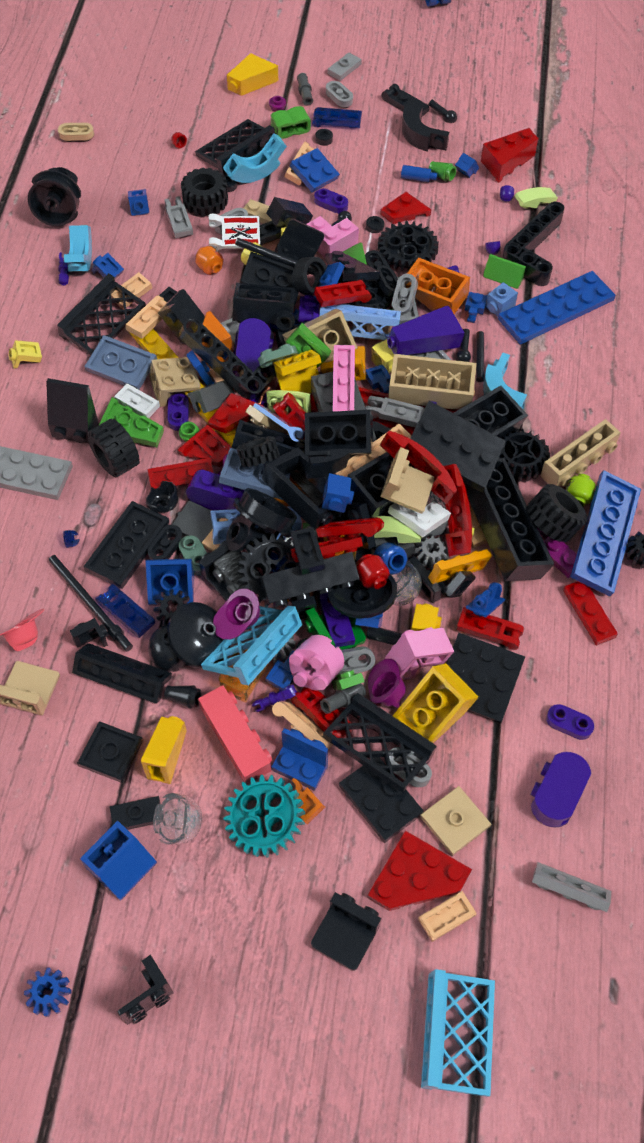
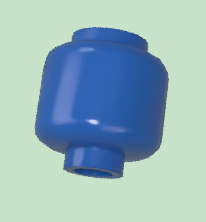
M383 543L375 550L374 555L382 558L390 574L400 573L405 568L407 554L402 547L393 543Z

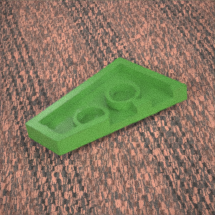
M113 397L99 423L100 425L112 418L126 429L133 442L156 448L164 433L163 426L144 415H138L127 405L119 404L118 400Z

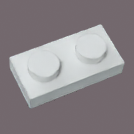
M126 384L114 396L119 404L127 405L133 409V412L140 416L144 415L147 418H150L160 407L159 401L129 384Z

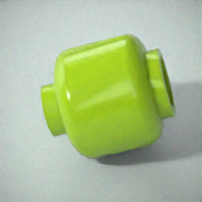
M578 474L568 480L566 491L571 493L584 507L592 502L596 487L590 476Z

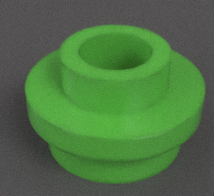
M185 422L179 429V436L183 441L187 442L199 432V428L193 422Z

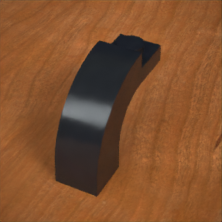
M406 103L402 119V133L405 139L411 145L428 152L429 147L446 151L450 132L424 125L421 122L423 107Z

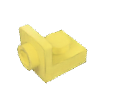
M15 340L13 348L9 349V360H12L13 368H18L20 361L41 362L42 355L38 342Z

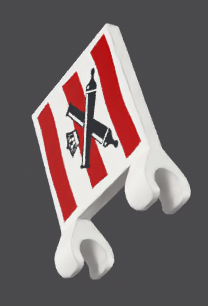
M209 214V226L211 228L222 225V240L214 237L209 239V246L214 247L217 251L221 249L242 248L235 245L237 237L251 243L256 242L260 244L259 216H220Z

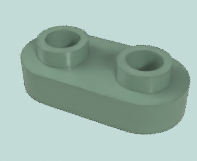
M285 344L279 347L278 350H264L260 353L261 356L258 358L261 368L273 366V362L298 354L295 346Z
M185 536L179 542L180 553L183 559H192L194 575L201 576L200 564L196 563V561L201 560L207 552L197 537Z

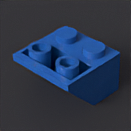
M119 821L80 858L85 868L120 901L157 864V861L138 839Z

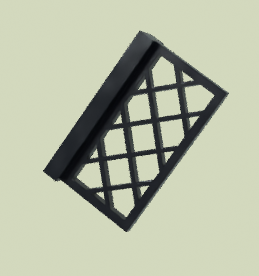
M247 119L196 150L195 154L197 157L218 168L219 173L227 175L223 167L233 153L244 158L258 154L275 133V129L270 125L264 128Z
M108 273L57 324L59 336L65 340L69 339L85 352L92 355L94 350L88 346L87 342H100L103 337L100 328L112 327V332L105 336L114 339L126 327V323L146 306V303L115 282V277ZM118 290L123 294V298H111V294ZM125 301L135 302L138 306L135 309H126ZM112 303H124L123 310H112ZM101 304H110V311H98V307ZM125 314V319L122 322L113 321V315ZM99 316H111V323H100ZM88 317H97V324H86L85 320ZM86 329H98L99 336L87 337ZM75 330H84V337H75L72 334Z
M359 693L352 698L348 707L325 730L322 736L402 793L426 764L428 765L437 748L435 744ZM351 714L360 723H348L347 716ZM361 729L363 737L351 738L350 730ZM366 729L375 730L379 733V736L368 737ZM334 730H345L346 738H337L332 733ZM386 742L394 743L399 747V750L388 751ZM364 743L366 752L356 751L353 748V744ZM369 743H381L383 751H371ZM414 755L421 761L419 764H408L406 756ZM389 756H401L403 765H391ZM384 757L386 766H378L374 763L373 758ZM405 771V781L401 782L395 778L393 772Z

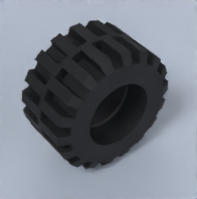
M203 167L194 169L192 172L189 171L187 176L182 178L183 204L188 209V212L194 213L196 216L201 215V217H205L209 214H218L220 210L225 209V206L228 204L227 180L218 170H212V168L204 169Z
M111 418L88 431L89 445L96 459L113 477H119L140 463L135 443L126 429L116 420Z
M546 484L527 505L528 514L534 524L544 534L559 542L569 541L587 523V515L579 501L571 493L554 484Z

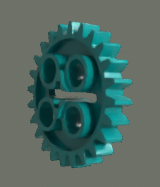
M260 775L259 782H256L251 777V785L248 786L242 782V791L234 789L237 797L228 798L232 806H227L224 809L230 815L223 817V819L231 824L227 825L225 830L233 832L229 836L232 842L237 840L235 846L239 849L244 847L246 854H249L253 849L255 857H258L262 851L263 855L268 858L270 850L279 855V847L286 851L288 850L287 841L295 844L296 841L292 837L293 834L301 835L297 825L305 824L299 818V816L305 815V811L299 808L304 803L301 799H296L299 793L297 790L292 791L293 786L290 783L284 786L285 781L283 778L276 782L275 777L270 775L268 781H266L265 777ZM263 794L266 795V796H265V800H264V806H263V802H262V795H263ZM282 798L278 806L271 807L273 799ZM252 800H257L256 806L248 810V803ZM264 808H265V810L267 811V813L269 814V815H265V823H264L263 820L260 818V817H263V816H264ZM275 823H283L281 830L272 832V827ZM251 825H258V829L254 834L249 835L247 833ZM266 826L267 837L264 838V828Z

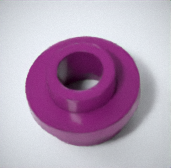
M274 96L269 100V106L274 112L284 110L286 100L281 96Z

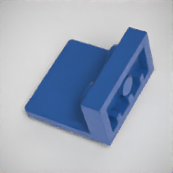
M284 728L281 732L282 748L271 766V770L290 780L295 778L303 786L315 791L328 767V748L319 740L313 739L311 741L305 738L301 732L295 729L288 730Z

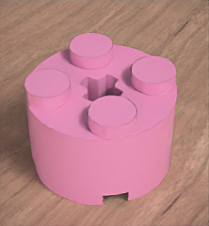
M312 635L290 655L289 667L294 676L293 681L297 686H304L311 690H324L344 667V656L339 647L335 648L331 644V639L322 635Z

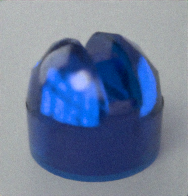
M63 531L66 548L79 544L80 539L74 538V536L79 535L77 531Z

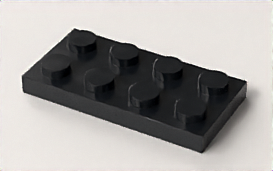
M131 501L83 566L84 570L123 589L148 554L149 545L161 529L170 523L169 518Z

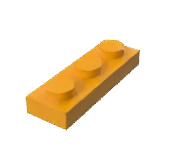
M486 549L479 552L473 551L464 556L458 555L446 561L440 560L434 564L428 578L432 584L451 579L459 571H471L473 573L483 570L492 555Z

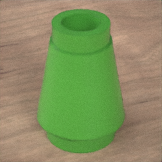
M432 161L429 165V169H432L431 172L438 173L437 176L444 181H452L456 175V167L452 163Z

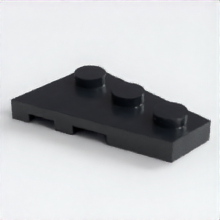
M333 251L325 255V261L328 265L341 262L344 265L340 276L342 281L374 280L380 278V271L342 251Z

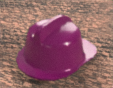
M239 589L229 597L214 616L213 624L216 627L215 633L218 637L226 640L237 638L248 627L253 626L260 616L257 595L249 589Z
M384 659L371 670L368 677L371 702L380 703L386 707L392 705L396 708L400 707V700L406 692V686L400 677L399 667L395 660Z

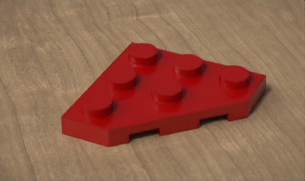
M405 830L368 893L367 898L388 911L400 909V907L412 904L417 905L448 895L453 896L461 892L472 869Z

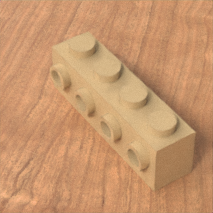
M606 419L545 461L540 477L548 484H554L559 487L566 486L571 477L583 474L588 466L597 464L605 454H611L618 446L617 441L621 432Z

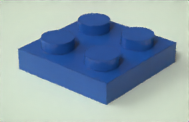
M318 148L290 163L291 169L312 193L335 181L340 175Z

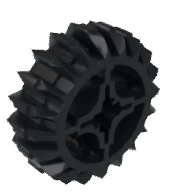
M516 429L512 433L508 432L506 436L501 438L505 440V444L499 458H505L513 477L518 478L519 482L523 478L527 482L530 478L536 480L538 475L542 473L544 462L550 458L549 446L545 445V439L539 440V434L532 435V430L529 433L524 432V429L520 432H517Z

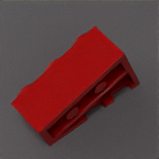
M526 128L484 143L481 162L499 183L503 180L504 176L513 173L517 166H522L535 156L538 137L530 128Z

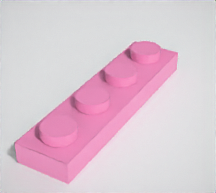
M334 345L333 411L354 410L355 345Z

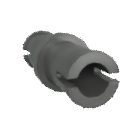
M300 73L297 76L298 91L302 96L304 105L309 106L313 103L312 87L308 82L306 73Z
M360 683L343 690H337L334 695L322 699L320 702L321 708L326 714L340 707L345 708L351 703L352 698L357 693L364 696L366 693L365 688Z

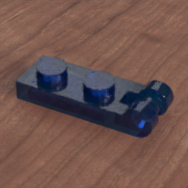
M322 107L314 109L312 120L314 127L328 125L360 128L362 111Z
M111 584L107 588L108 591L103 595L100 594L95 598L102 608H105L138 638L156 624L152 616L114 584Z

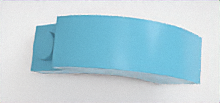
M274 133L258 154L244 158L233 153L223 169L230 179L237 182L251 183L261 180L278 168L281 164L278 158L287 146L279 135Z
M88 225L69 226L70 251L69 254H64V263L68 264V272L89 271L92 258L91 227Z
M502 353L500 359H496L493 365H487L483 393L485 395L501 385L523 409L527 394L513 390L505 384L503 376L508 368L510 355Z

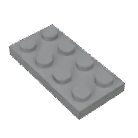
M0 446V488L55 500L59 499L73 467L71 461Z

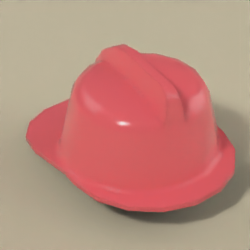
M44 609L34 612L0 635H3L15 651L19 652L32 646L38 636L35 618Z

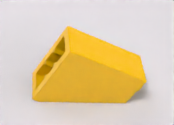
M250 53L227 74L228 90L242 96L273 84L279 80L278 65Z
M174 716L160 718L141 759L147 779L171 784L187 732L185 722L180 718Z

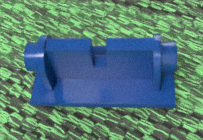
M497 582L491 583L488 590L477 595L466 606V609L486 618L505 601L504 598L500 597L502 592L501 584Z

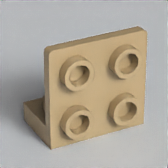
M187 357L151 360L149 378L160 407L167 405L171 392L200 389L201 385L196 370Z
M400 447L392 461L380 497L422 514L429 498L434 476L408 466L410 461L406 460L409 450Z
M16 661L4 686L0 685V704L43 716L60 677L59 672Z

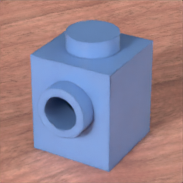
M503 282L488 293L485 308L498 317L499 313L515 307L518 292Z

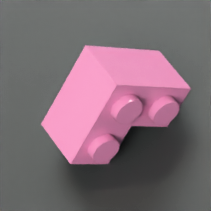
M321 216L307 223V225L324 233V239L318 249V252L324 258L326 253H332L333 251L343 252L358 244L359 228L348 218L334 226H331Z
M430 627L421 631L408 630L402 633L400 639L391 647L385 659L395 660L399 667L401 679L408 680L414 679L425 666L444 664L454 653V650L444 628L433 629Z

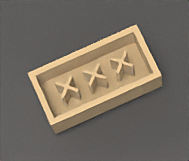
M394 354L388 398L426 406L428 401H434L442 408L459 410L470 404L473 400L477 363Z

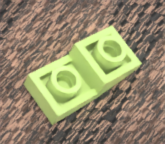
M546 187L522 190L514 196L518 200L519 205L526 209L529 207L537 208L539 203L547 204L558 199L551 188Z
M287 390L266 392L268 409L274 413L276 412L273 406L277 402H281L283 396L288 392L295 397L297 403L306 413H311L309 393ZM288 406L286 411L291 412L292 409Z
M378 516V518L383 520L384 528L374 535L375 538L397 537L398 544L421 542L422 537L395 517Z

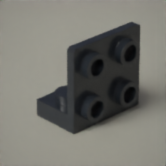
M151 955L142 960L145 969L141 971L151 988L117 1011L127 1025L131 1022L134 1025L142 1021L147 1016V1011L154 1006L159 1008L165 1005L171 999L170 995L174 993Z

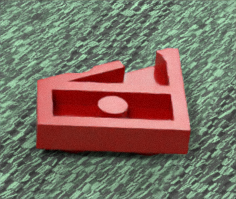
M404 192L380 211V215L392 224H397L399 221L414 220L415 216L424 214L425 217L431 215V209L408 192Z
M231 393L209 419L208 424L211 428L227 434L238 426L240 420L249 421L248 417L250 415L245 411L249 405L254 406L256 402Z
M207 424L178 448L177 451L181 456L194 460L211 457L212 465L221 467L223 465V457L228 454L231 446Z

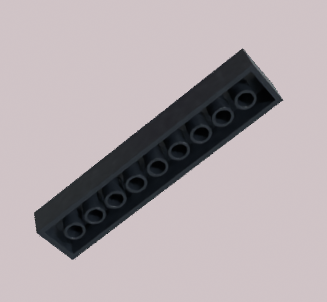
M501 385L454 412L457 416L499 438L506 436L508 432L512 433L514 429L517 431L528 417L527 413ZM388 452L347 476L351 478L350 491H354L352 502L367 503L370 518L378 517L388 511L389 507L394 504V502L380 497L392 461L394 460ZM409 462V465H408V466H410V467H412V468H415V467Z

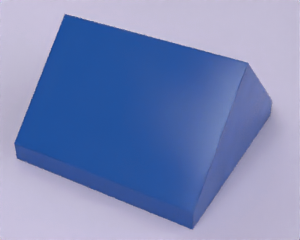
M192 559L145 561L148 605L156 604L155 599L163 600L161 592H165L166 596H169L170 589L174 590L175 596L179 590L183 591L182 598L189 596L190 600L187 603L194 602Z

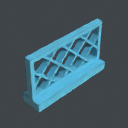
M288 605L284 610L259 606L260 614L265 616L259 617L253 626L246 629L251 628L252 630L242 633L237 638L231 640L224 639L201 664L203 670L237 677L241 684L249 686L303 625L296 607ZM267 623V625L255 629L256 626ZM252 637L254 638L253 640L241 643V641L250 639ZM238 643V645L228 648L230 645ZM240 653V655L228 659V656ZM224 658L223 661L214 664L215 661Z
M438 969L428 974L421 1078L422 1089H437L490 1097L495 980L450 974ZM448 981L457 982L464 990L455 1000L447 991ZM465 983L472 985L468 988ZM476 985L487 987V999L481 1004L471 992ZM466 994L476 1006L467 1016L457 1004ZM452 1006L463 1019L454 1028L446 1020V1012ZM477 1011H480L486 1019V1027L480 1032L469 1020ZM464 1023L467 1024L475 1035L466 1045L455 1032ZM445 1027H446V1029L449 1031L446 1035H445ZM450 1035L461 1047L452 1057L444 1049V1041ZM477 1039L485 1048L484 1056L479 1061L476 1060L468 1049ZM462 1052L474 1064L464 1074L454 1062ZM445 1057L447 1062L443 1064V1058ZM449 1064L460 1077L453 1084L442 1083L443 1070ZM476 1068L483 1076V1089L474 1088L466 1078ZM463 1081L466 1086H459L458 1084Z

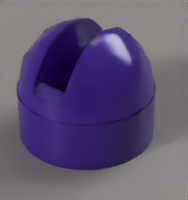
M509 185L502 186L500 188L501 200L504 202L511 201L514 197L515 189Z
M500 241L485 243L487 253L492 255L498 254L501 248Z

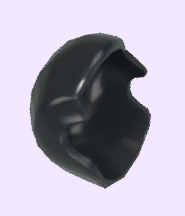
M162 481L159 488L151 487L149 495L146 497L147 507L159 514L173 510L178 504L177 488L172 482Z

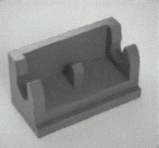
M223 380L190 392L187 395L188 398L190 397L193 408L197 413L201 411L198 402L203 413H207L219 408L231 393H235L233 388Z

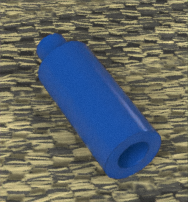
M403 165L401 178L429 183L430 180H437L438 173L431 172L432 169Z

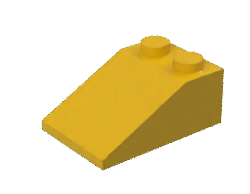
M446 663L436 665L429 670L394 713L393 717L434 743L467 712L478 699V695Z

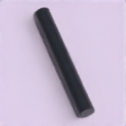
M483 331L476 333L477 382L484 381Z

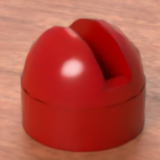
M175 132L171 137V141L177 148H183L187 143V138L184 134Z

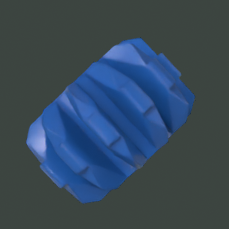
M46 968L44 976L40 971H36L35 976L37 980L35 982L32 979L27 980L32 989L24 991V995L30 997L26 1005L29 1008L34 1007V1014L38 1015L43 1011V1015L49 1017L51 1009L56 1014L61 1012L58 1006L60 1003L68 1005V1000L63 996L72 993V990L66 987L70 981L67 977L62 978L63 973L60 970L53 973L51 968ZM45 989H47V990H50V989H51L53 992H52V994L49 996V995H44V994H43V991H44Z

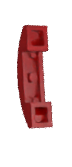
M392 431L386 433L380 446L393 458H395L400 447L409 450L406 460L410 461L416 469L434 476L431 491L447 504L457 489L448 471L439 460L412 439Z
M451 464L444 467L451 476L457 491L450 501L445 504L446 510L451 513L448 520L450 534H445L448 554L449 556L470 553L472 521L469 500L462 476L457 465Z

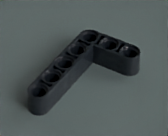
M556 201L549 203L504 247L502 258L526 266L523 278L537 286L548 285L553 266L549 261L532 251L562 222L565 207L562 203Z
M191 317L184 321L179 331L182 341L243 398L248 400L255 399L277 376L274 365L261 368L259 365L253 372L199 320ZM186 328L193 329L194 333L188 332ZM202 342L207 343L209 348L203 346ZM217 357H222L225 362L219 361ZM232 371H237L240 377L235 376ZM261 372H265L268 378L264 377ZM248 385L253 386L255 388V391H251L248 388Z

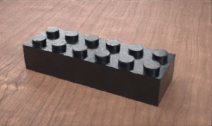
M498 458L483 492L464 483L469 502L504 581L541 579L551 569L554 562L537 526L528 514L527 505L505 458Z

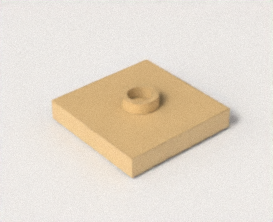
M460 786L422 813L420 817L452 856L491 827L488 819Z

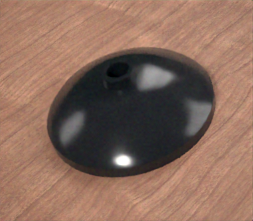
M391 574L386 579L387 583L379 589L366 588L360 579L353 581V586L341 589L340 584L332 586V591L328 592V598L333 608L345 616L370 618L384 613L393 605L397 597V584Z
M191 602L180 606L171 615L167 626L168 640L176 656L185 664L197 669H203L201 664L224 640L215 633L216 627L213 624V620L217 611L203 603ZM224 658L215 661L214 664L223 661Z

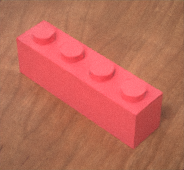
M224 685L198 698L201 711L243 782L248 785L251 783V777L257 780L260 778V775L264 776L271 772L270 762L273 761L266 748L262 750L259 745L261 740L256 730H250L247 723L249 720L243 710L239 711L236 707L237 700L232 691L227 692Z

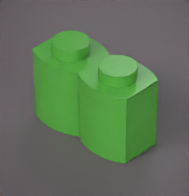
M296 106L287 111L279 110L272 113L271 126L274 127L275 133L281 139H284L294 134L300 135L311 130V119L304 107Z

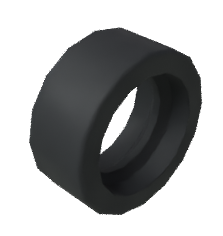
M306 257L296 262L293 270V282L301 294L315 295V287L319 286L320 278L327 268L321 258ZM309 265L313 268L315 275L312 287L307 279Z

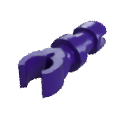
M60 252V265L58 267L60 272L59 283L64 286L68 284L69 272L68 264L64 263V258H62V253Z
M292 684L277 693L273 691L269 693L268 697L254 701L252 706L259 704L260 707L254 711L260 712L279 701L294 697L297 691Z

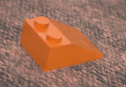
M419 257L407 272V274L413 275L418 282L415 298L431 311L449 306L453 314H455L469 294V276ZM411 283L406 284V288L411 286Z

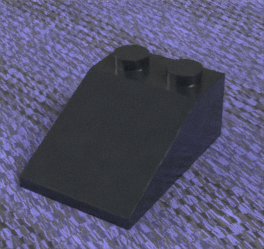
M48 378L46 381L48 426L52 437L60 440H72L78 443H89L88 431L99 425L89 385Z

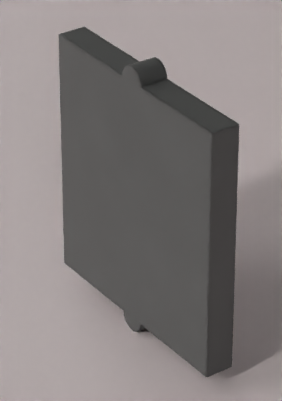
M188 501L182 511L177 513L178 517L172 525L178 526L182 531V535L195 536L202 543L213 529L210 516L211 510Z

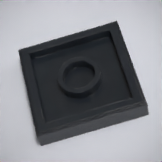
M99 721L77 764L79 767L122 783L143 742V738Z

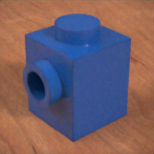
M329 473L324 487L322 508L345 512L347 504L351 505L354 491H350L351 478Z

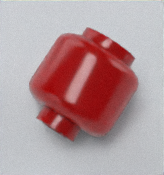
M367 554L357 561L356 568L359 579L364 587L379 589L387 583L386 579L389 577L390 572L380 556Z

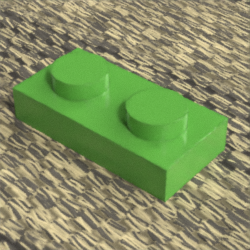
M348 670L339 673L336 676L337 679L332 681L334 690H343L365 681L362 673H354V670Z

